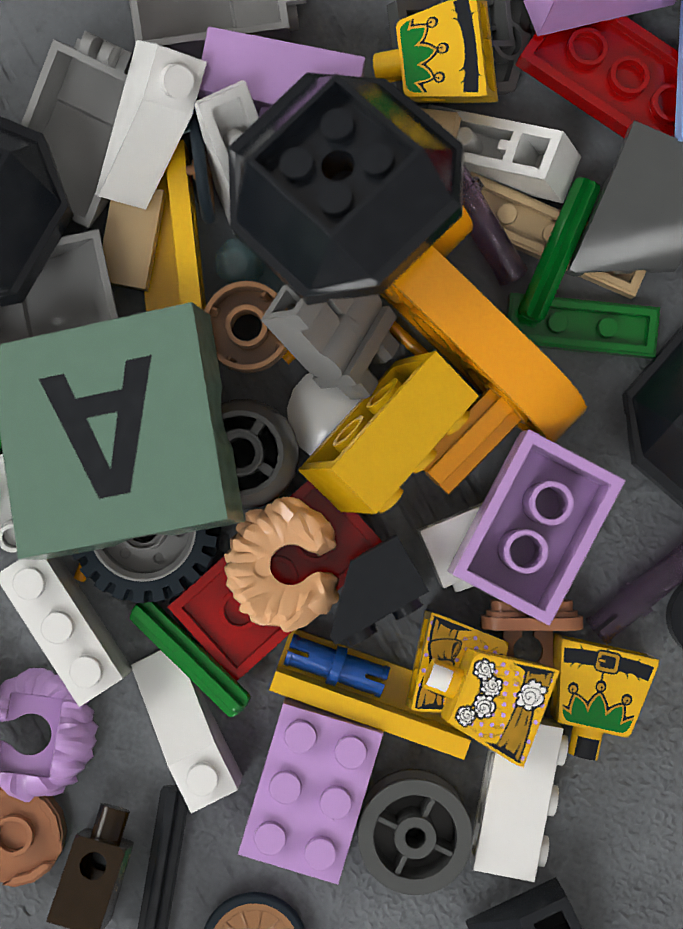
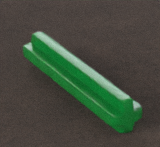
M577 177L566 197L518 309V313L526 319L541 322L546 318L601 190L598 183L588 178Z
M156 602L137 603L133 607L129 616L130 620L227 716L233 718L245 709L251 699L250 693Z

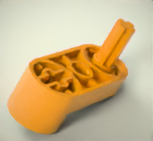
M464 206L462 217L388 289L380 294L482 393L467 409L470 417L466 423L451 435L446 434L434 447L437 455L423 469L425 474L448 495L470 475L516 426L522 431L529 429L555 443L587 409L583 397L561 370L446 259L448 254L473 230L472 220Z

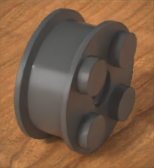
M399 770L377 781L364 797L357 820L358 846L363 863L379 883L401 894L425 895L446 887L459 876L470 857L473 832L464 803L458 792L449 782L439 775L425 770ZM411 828H420L422 830L416 836L406 834Z

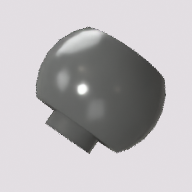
M234 399L221 403L224 427L232 422L245 419L255 421L250 431L235 429L226 434L230 444L239 439H247L255 447L256 453L253 462L245 468H236L237 476H251L259 470L269 476L268 480L256 488L244 491L239 490L242 509H255L265 506L277 499L289 487L296 474L299 461V446L295 432L288 420L277 409L264 402L252 399ZM268 428L275 436L278 447V458L275 468L265 463V445L259 438L262 434L266 433Z

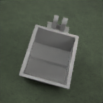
M129 0L135 44L136 40L154 43L198 59H202L208 26L291 42L290 31L300 30L296 5L307 3L306 0Z
M84 31L82 39L77 38L74 47L53 39L21 125L43 133L50 146L64 191L74 214L72 221L90 228L110 201L95 195L133 53Z
M99 229L61 237L25 301L19 304L0 307V344L118 318Z

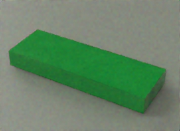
M511 292L508 295L506 317L538 348L646 359L656 357L660 307L554 297L546 318L541 322H535L526 319L518 313L525 294Z

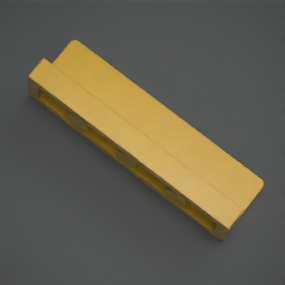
M184 140L179 141L156 188L164 190L166 198L149 291H144L146 312L193 302L203 310L206 308L192 175L188 176L186 173V165H191V159Z
M296 629L288 635L269 691L463 760L466 757L471 742L467 734L446 722L441 717V712H418L411 710L406 705L412 669L339 643L335 645L331 640L300 629ZM297 634L299 637L335 650L339 645L348 648L347 654L382 666H389L390 670L387 680L365 675L367 679L385 684L381 697H374L372 694L339 682L336 683V686L325 683L326 678L289 665H283L288 651L308 657V654L289 648L293 635Z

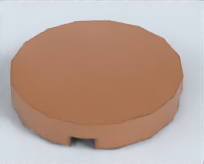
M0 787V882H3L2 885L16 887L35 882L51 870L64 850L67 826L63 810L53 796H37L30 802H23L9 796Z

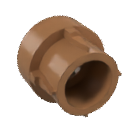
M253 281L231 283L217 291L209 300L204 310L211 317L217 359L230 370L242 373L260 372L272 367L288 352V349L263 322L260 334L253 340L242 341L234 335L233 328L238 318L250 314L261 320L276 297L277 293L264 284Z

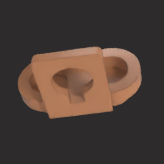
M492 599L491 609H487L486 614L481 615V629L502 631V640L508 642L507 656L514 657V645L522 637V631H533V637L538 639L542 647L541 656L536 662L553 668V631L582 630L583 615H579L578 610H573V600L563 599L549 626L499 599Z

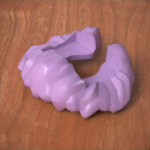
M29 668L17 677L5 680L0 685V722L14 720L25 714H37L45 718L51 728L49 744L44 750L33 755L22 754L9 743L0 740V787L9 796L23 802H30L37 796L61 794L67 785L78 782L76 775L83 771L85 764L94 757L92 749L97 741L95 734L98 725L93 721L94 710L87 705L88 702L79 707L59 675H54L53 671L44 668Z

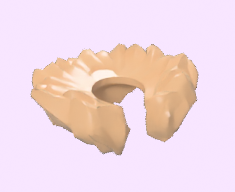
M293 497L277 498L272 504L268 503L264 509H253L246 512V521L237 524V533L230 538V550L224 554L226 560L224 570L228 578L226 586L232 591L233 598L241 604L239 611L248 614L253 623L265 626H280L284 632H291L307 626L319 615L328 614L333 604L338 603L340 596L336 589L339 579L331 572H316L298 584L286 585L274 578L270 564L274 553L286 545L300 546L309 552L317 553L319 557L334 550L337 544L334 540L335 532L331 524L322 513L311 509L303 501Z

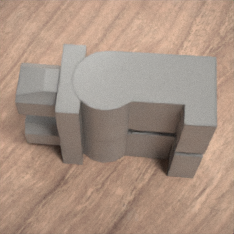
M283 285L261 319L302 366L314 375L312 379L321 389L338 387L351 400L369 398L373 394L378 381L368 366L370 363H386L393 358L400 346L390 332V328L397 316L389 306L382 307V301L378 294L358 298L329 299V302L307 305L287 285ZM288 305L294 308L292 310L285 311V308Z

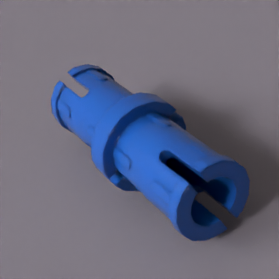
M297 634L293 635L289 648L308 654V657L288 651L283 665H289L326 678L325 683L336 686V683L339 682L372 694L374 697H381L385 684L367 679L365 675L387 680L390 670L389 666H382L347 654L348 648L339 645L335 650L299 637Z

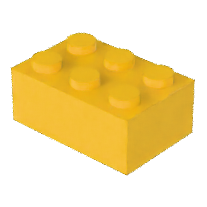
M437 351L397 360L378 380V385L369 398L361 399L298 471L340 512L383 513L400 499L403 494V489L400 486L412 473L421 472L433 461L437 455L434 447L446 434L451 435L466 423L470 417L467 409L479 396Z

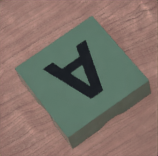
M193 302L0 344V438L18 559L46 560L115 547L127 540L148 535L173 536L245 522L233 449L222 420V383L210 314Z

